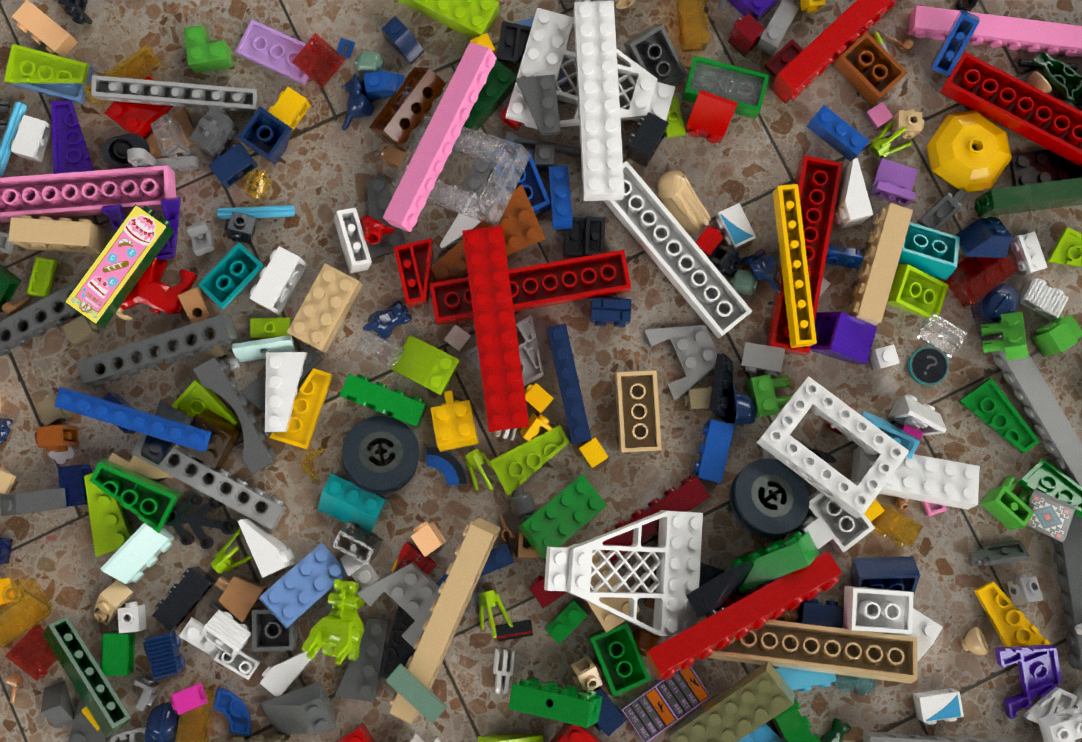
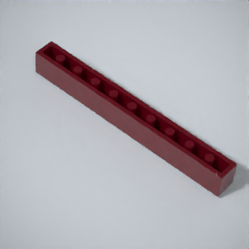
M689 475L680 481L682 485L676 489L674 486L664 492V497L659 500L657 497L647 503L649 507L643 511L641 508L631 514V519L626 522L623 519L615 524L614 527L618 529L658 513L660 510L688 512L709 498L710 495L697 476L691 478ZM659 519L642 525L641 543L659 531ZM634 529L607 539L602 544L631 546L633 544ZM619 551V552H620L622 555H624V554L627 553L628 551ZM615 554L610 558L611 563L618 559ZM541 575L531 581L532 585L529 586L542 608H545L567 593L566 591L544 590L545 576L542 577Z

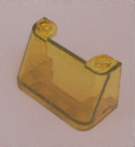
M35 578L17 579L4 588L3 599L7 606L0 610V649L46 619L52 612V604Z

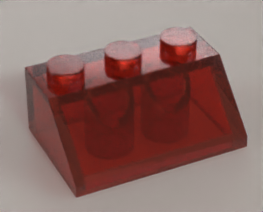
M1008 254L1006 258L966 257L957 264V268L949 278L943 281L949 285L948 288L961 305L966 307L974 304L1019 269Z

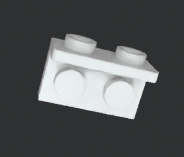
M1035 231L1012 238L1010 247L1012 252L1015 253L1017 267L1021 271L1022 276L1048 268Z

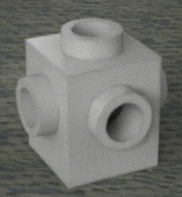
M1027 574L1014 576L1015 580L1007 582L1014 606L1043 601L1036 576L1027 577Z

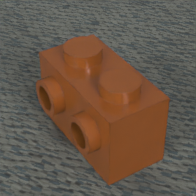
M52 425L36 427L35 442L38 448H46V452L68 451V447L79 446L77 426Z

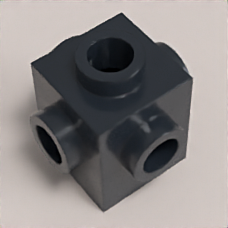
M232 212L231 219L226 220L224 230H227V238L234 242L251 244L256 229V218L244 213Z
M718 244L708 258L722 275L732 277L743 263L735 249L722 244Z

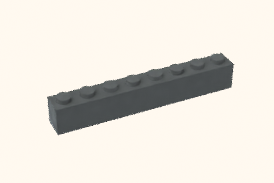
M1074 514L1066 539L1061 542L1051 537V541L1054 544L1055 553L1053 557L1057 564V581L1061 589L1060 601L1064 609L1063 621L1067 628L1066 641L1070 648L1069 661L1074 669L1082 671V635L1077 634L1074 628L1082 623V518Z

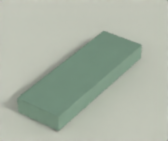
M402 664L386 680L390 686L432 724L447 708L446 704Z

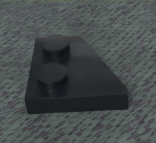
M502 21L497 60L516 64L525 51L531 27Z

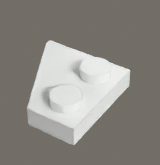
M1055 687L1027 710L1023 717L1038 723L1037 718L1074 707L1078 696Z

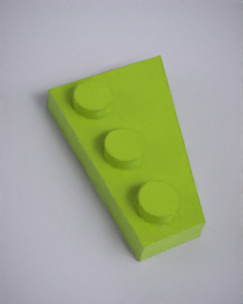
M1065 227L1046 262L1082 267V234L1069 227Z
M199 379L194 380L172 404L173 408L183 410L187 413L186 415L192 418H196L197 415L209 409L235 426L240 422L210 389L202 386Z

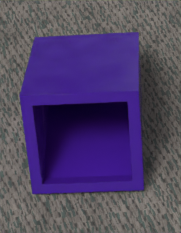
M817 312L815 319L817 343L810 347V351L852 364H867L877 327L843 312Z

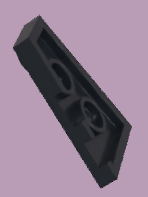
M722 353L717 354L709 409L726 423H734L733 361Z
M160 400L155 415L191 426L195 419ZM147 435L141 449V456L159 465L176 444Z

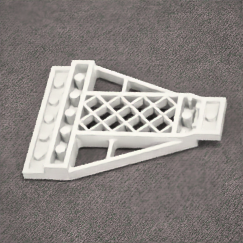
M537 8L517 78L555 74L557 100L578 106L577 86L575 87L571 81L572 78L577 76V71L568 76L564 69L572 63L576 68V53L567 50L574 27V17ZM617 49V58L629 66L617 64L618 74L623 75L618 79L621 92L619 93V98L623 96L627 102V105L620 108V120L639 121L642 116L646 117L648 112L666 121L675 87L657 82L656 77ZM560 71H562L565 78L558 81ZM629 79L632 87L624 91L620 82ZM568 81L572 89L562 92L559 85ZM515 82L506 118L525 123L527 127L538 129L522 92ZM634 90L632 100L630 101L626 94ZM578 107L574 119L561 120L560 127L579 125Z
M660 510L658 513L580 544L576 543L568 547H547L544 590L566 591L653 634L675 636L697 624V615L686 595L699 588L703 513ZM659 519L658 547L641 546L642 525ZM634 529L633 544L631 546L602 544L607 539ZM601 550H610L605 556L601 552ZM619 551L628 552L624 556H622V554ZM637 551H642V552H645V553H644V555L641 557V556L638 554ZM597 553L601 560L594 566L592 556ZM615 554L619 561L612 566L608 560ZM634 555L638 561L631 567L627 560ZM651 555L655 562L649 568L645 560ZM606 564L610 571L603 577L598 570ZM622 565L628 570L623 577L617 572ZM642 565L646 572L639 577L635 571ZM596 574L600 581L593 587L590 584L591 577ZM614 574L618 582L611 587L607 581ZM632 575L636 582L630 588L626 581ZM650 576L654 583L647 588L644 581ZM604 585L608 591L598 590ZM621 586H623L626 591H617V590H618ZM639 586H641V588H642L645 592H635V591L638 589ZM599 598H629V615L601 603ZM639 598H655L653 628L636 620L637 601Z

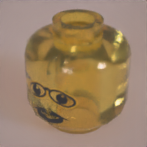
M256 169L255 173L249 172L247 174L244 190L247 192V195L262 199L269 195L272 179L267 177V172Z

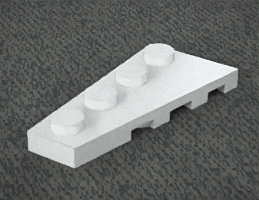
M266 352L265 432H287L307 352Z

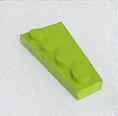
M12 44L4 82L86 84L90 65Z
M561 425L552 428L551 431H546L532 438L530 442L526 441L489 460L507 496L564 448L569 441Z
M93 473L84 476L95 557L120 549L133 533L120 502L113 497L111 498L90 482Z

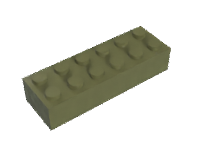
M767 661L673 725L669 738L672 742H738L794 705L795 694L770 662Z

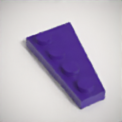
M51 101L53 174L95 171L73 102Z

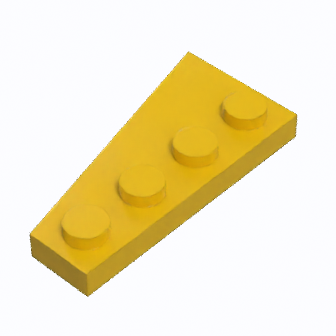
M313 368L294 399L287 432H272L269 438L308 450L333 374Z

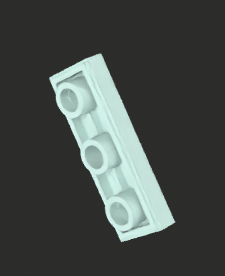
M292 335L232 344L233 353L239 362L265 359L266 352H296Z

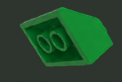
M628 622L619 624L607 633L605 629L586 636L610 695L615 697L651 680Z

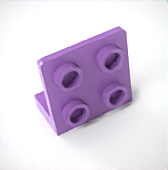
M882 158L877 168L870 195L904 206L909 205L916 197V193L912 192L918 170Z

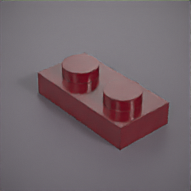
M792 39L764 65V68L776 78L777 74L798 56L803 49Z

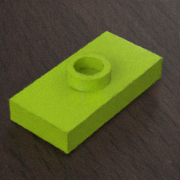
M673 97L666 119L669 123L666 139L686 134L678 97Z
M36 256L26 294L41 298L50 295L58 261Z
M250 318V338L262 339L288 336L290 334L286 332L291 325V318Z

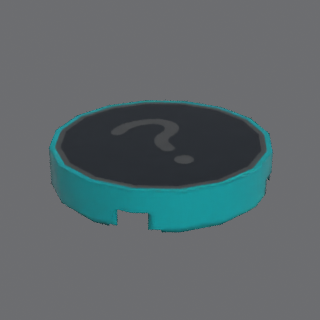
M930 346L922 347L913 352L909 358L908 371L910 370L912 379L921 385L938 384L948 374V359L937 348Z

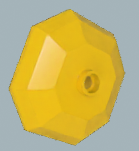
M975 110L948 114L926 145L931 171L956 189H963L966 193L991 189L1012 159L1007 132Z

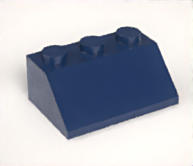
M913 556L853 558L850 570L851 586L914 592V594L920 578V573Z

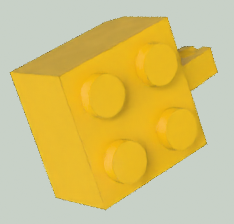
M452 390L444 392L446 403H441V406L431 408L436 442L440 452L479 444L470 400L454 401Z

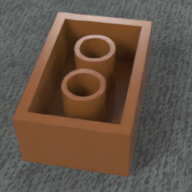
M868 32L850 46L833 65L872 106L907 74L905 69Z

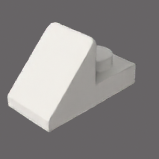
M357 546L340 558L347 575L352 576L359 583L361 589L372 585L380 579Z

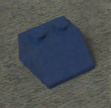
M259 106L237 138L256 153L276 165L287 149L292 128Z
M997 217L979 218L955 235L960 237L959 246L966 257L1006 258L1012 240L1011 234Z

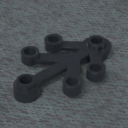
M192 494L187 501L178 507H174L172 513L175 515L174 519L168 518L165 524L173 526L180 537L181 543L187 546L194 542V536L186 532L181 522L188 523L199 539L200 546L203 549L211 548L214 545V540L211 537H207L201 526L221 529L222 533L226 535L234 534L238 530V523L235 519L229 518L220 521L203 518L211 510L221 507L222 503L219 501L216 507L212 505V501L216 500L214 498H210L207 504L191 515L182 514L190 507L198 506L202 503V496L200 494ZM194 496L198 497V502L196 504L193 502ZM229 523H232L234 526L232 530H229L227 527ZM186 536L190 537L189 543H186L184 540ZM205 539L210 541L209 546L204 545Z

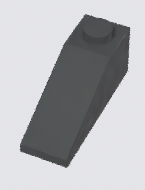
M65 488L0 496L1 516L67 508Z

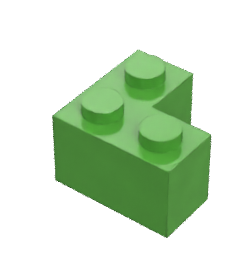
M203 25L183 28L188 65L195 73L233 68L231 49L225 41L210 42V35Z
M1059 315L1058 318L1051 320V324L1043 325L1036 329V334L1030 337L1043 357L1062 353L1078 343L1077 339L1082 336V330L1072 315L1065 317Z

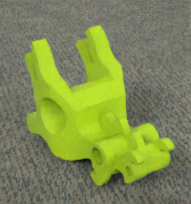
M335 579L334 588L336 592H331L328 597V604L332 605V610L311 629L307 640L302 646V650L308 652L306 655L308 659H313L318 649L322 647L323 655L336 657L335 664L341 665L347 655L349 660L356 661L359 657L364 626L357 609L363 607L365 601L357 596L359 583Z

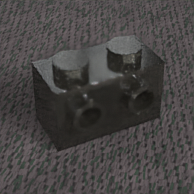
M349 521L339 530L332 547L368 565L377 556L383 539L378 537L377 534L361 528L357 523Z

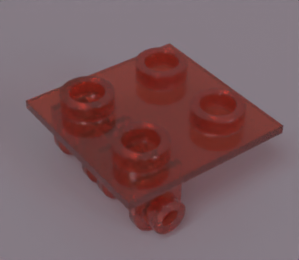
M315 33L292 63L323 88L346 59Z
M37 624L5 655L6 658L36 681L40 677L44 678L49 672L48 669L57 660L43 637L45 630Z

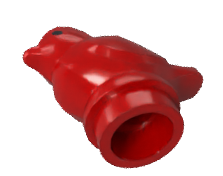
M364 215L359 219L365 240L370 244H377L383 235L394 233V227L386 226L369 215Z

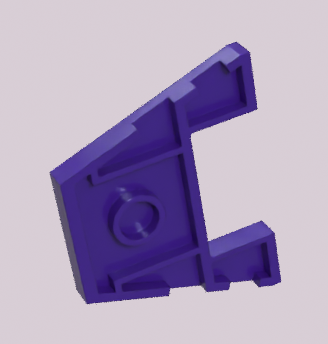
M180 197L161 200L164 217L171 223L169 227L175 231L156 256L157 260L174 258L176 256L181 205ZM122 204L101 207L104 215L106 214L111 221L110 224L113 229L117 230L125 219Z
M1052 644L995 648L997 664L1003 668L1016 662L1018 664L1022 693L1004 700L1006 716L1010 719H1014L1017 716L1016 712L1024 708L1026 710L1030 707L1031 701L1038 696L1042 698L1062 683L1057 648Z

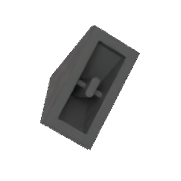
M65 681L46 687L43 692L41 713L55 728L73 722L75 717Z

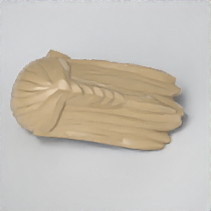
M671 170L663 174L658 181L657 196L688 234L692 235L693 232L699 234L704 230V224L709 225L711 220L709 213L697 197L684 173L678 170Z

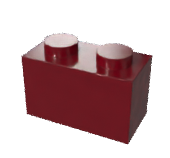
M749 13L744 18L739 17L733 24L734 28L729 33L731 36L728 43L743 57L758 44L765 30Z

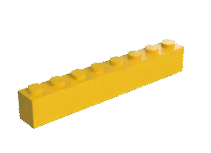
M798 184L777 186L773 191L790 346L791 348L812 346L817 343L799 189Z

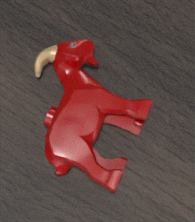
M156 257L115 315L123 320L130 321L133 318L126 315L124 310L140 304L150 306L149 310L159 315L161 312L169 315L178 314L184 309L178 295L189 291L198 275L181 269L179 284L171 287L161 282V278L169 264L157 260L158 258Z

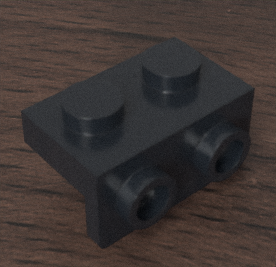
M58 0V4L64 9L66 14L72 17V21L84 25V23L92 24V20L85 13L88 0Z

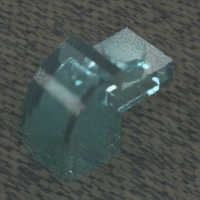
M854 676L836 677L837 681L833 682V686L840 689L841 692H852L854 688L855 694L865 696L874 690L878 679Z

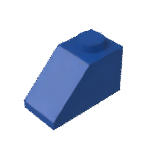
M386 71L363 74L366 93L370 101L392 97L405 80L404 75Z

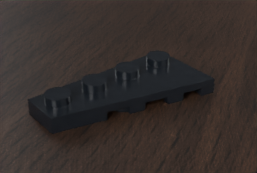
M399 605L379 675L386 679L400 664L405 667L410 656H413L416 651L402 637V634L415 620Z

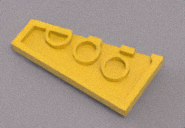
M990 581L974 590L1005 647L1051 644L1025 618V615L1011 603L1012 601L994 582Z

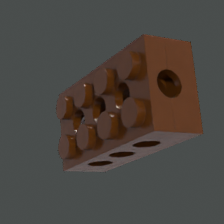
M414 67L369 128L386 143L401 146V144H404L409 139L412 129H415L420 124V119L424 113L431 109L435 98H438L443 93L446 83L432 69Z

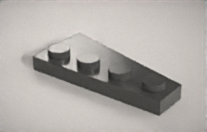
M386 175L367 180L368 215L386 226L394 227V233L383 235L377 244L369 243L371 260L395 253L393 247L406 244L402 229L392 226L382 218L392 199Z
M305 346L298 351L307 352L298 386L310 374L312 369H315L323 360L309 346ZM266 373L239 391L264 414Z
M374 617L368 618L360 643L359 657L356 661L350 660L335 694L336 697L375 703L389 620Z

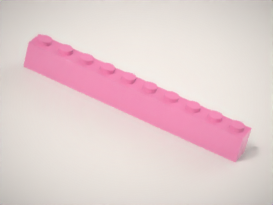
M916 5L910 13L908 35L916 38H933L936 41L945 40L960 11ZM968 12L978 16L980 20L968 42L972 45L983 44L990 45L992 48L1007 47L1010 50L1023 49L1032 53L1045 51L1048 55L1063 54L1066 57H1082V26Z
M469 43L382 217L392 226L411 232L416 225L417 218L422 208H424L426 200L433 190L448 156L452 152L454 143L460 136L461 129L468 119L470 111L477 101L491 69L495 65L496 56L489 47Z

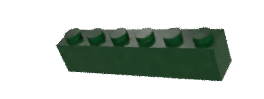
M65 616L49 624L43 633V637L105 737L125 727L131 716L69 617Z

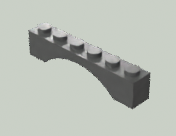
M214 357L195 367L193 370L202 386L222 396L236 412L242 426L244 438L242 458L251 474L275 463L276 452L272 446L269 447L265 441L267 439L266 434L257 427V418L252 411L249 412L247 409V400L243 394L240 395L237 391L238 384L227 373L228 366L225 361Z

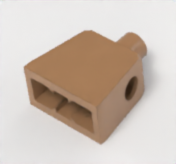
M196 287L178 295L191 324L216 316L209 296L201 288Z
M241 575L234 576L231 581L221 576L215 584L216 588L223 591L219 602L242 623L249 619L252 610L260 602L259 597L268 589V586Z

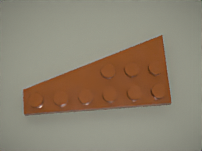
M522 184L473 228L503 225L507 256L546 239ZM463 239L431 267L437 282L456 279L468 273Z

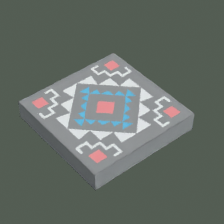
M1035 489L1028 506L1034 511V514L1026 526L1063 542L1066 539L1076 507Z

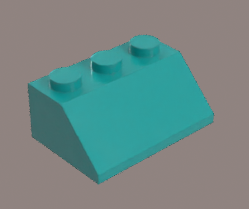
M910 222L898 264H909L930 276L947 280L957 268L960 237Z
M238 242L200 281L198 286L223 310L265 266Z
M331 473L322 491L317 510L371 535L388 498L366 492L358 488L350 480L336 473Z

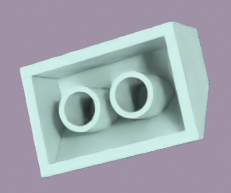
M144 523L100 569L125 584L136 583L144 575L143 571L158 561L157 556L161 552H166L172 546L171 542L175 537L165 527L160 533H157L153 530V527Z

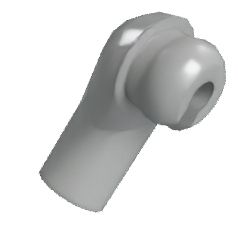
M236 357L224 359L228 369L231 371H236L240 368L239 360Z

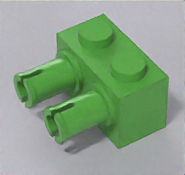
M1023 312L1001 314L999 323L981 324L982 337L997 334L1003 336L1001 339L982 341L984 353L1003 351L1006 353L1007 360L1029 358Z
M768 374L745 380L748 396L756 405L755 418L779 413V409L786 405L787 400H790L793 394L776 397L774 392L776 389L790 387V381L782 382L790 379L788 375L771 378V375Z
M1010 475L1006 476L1000 487L989 489L980 504L1006 528L1013 530L1024 528L1034 514V511L1027 506L1032 493L1028 489H1021L1018 496L1013 494L1012 492L1019 481Z

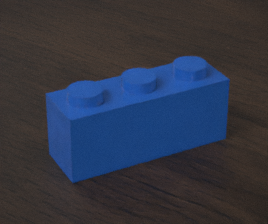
M960 10L931 64V69L950 76L980 22L978 16Z
M825 105L821 107L806 126L850 162L869 142L866 137Z
M568 165L549 166L548 178L553 230L572 229L573 216Z
M713 419L708 420V423H704L702 434L705 436L703 442H700L698 447L700 458L699 462H695L693 473H696L695 476L699 479L722 483L734 430L733 424Z

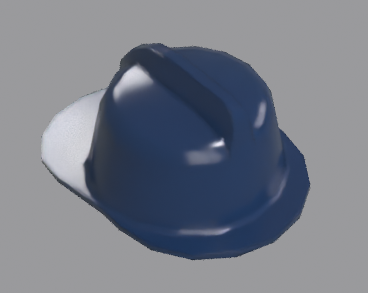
M1008 284L995 285L987 293L979 306L981 318L989 324L999 323L1001 314L1014 313L1020 303L1018 291Z
M732 382L735 407L733 425L735 430L736 425L752 424L755 422L756 405L749 396L736 393L734 382Z
M161 703L150 712L146 726L145 742L178 741L182 714L178 715L177 710L173 709L171 703Z

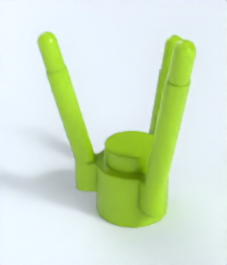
M891 120L880 134L871 141V152L877 158H885L889 154L912 145V142H908L889 150L891 147L890 142L906 131V126L888 139H881L892 126Z
M475 449L465 456L467 460L465 464L469 469L475 490L479 489L473 468H477L489 490L492 491L493 487L482 465L485 461L492 469L493 467L485 452L481 453L479 449Z
M240 527L215 555L216 558L211 561L212 567L219 574H222L225 570L230 572L233 568L253 559L251 554L231 564L233 562L231 556L239 549L238 546L229 553H225L242 531Z
M494 590L480 593V599H478L480 629H484V609H487L492 636L496 638V629L491 607L496 606L495 602H497L509 627L512 628L513 624L500 600L499 594L495 595Z

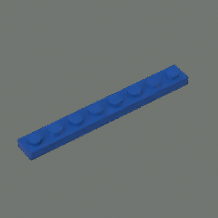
M59 387L54 405L57 408L202 452L207 451L212 433L208 430L65 387Z

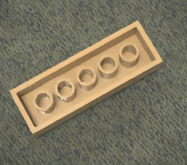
M890 203L874 215L872 220L874 228L873 231H870L867 238L869 245L862 255L864 256L863 266L858 270L856 278L859 280L857 286H854L851 297H853L852 304H849L846 314L873 326L882 322L913 210Z

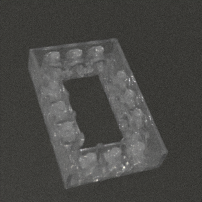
M425 115L395 175L392 184L396 188L432 119L431 116ZM462 127L460 136L456 139L452 151L495 164L492 167L493 171L487 183L483 185V192L479 197L471 190L468 192L456 185L444 184L441 180L437 179L426 202L493 226H498L531 155L521 144Z

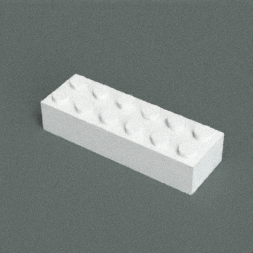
M860 446L853 451L851 482L855 484L868 471L867 467L876 460L879 453L873 456L868 455ZM914 454L912 459L904 458L879 494L968 510L978 505L980 466Z

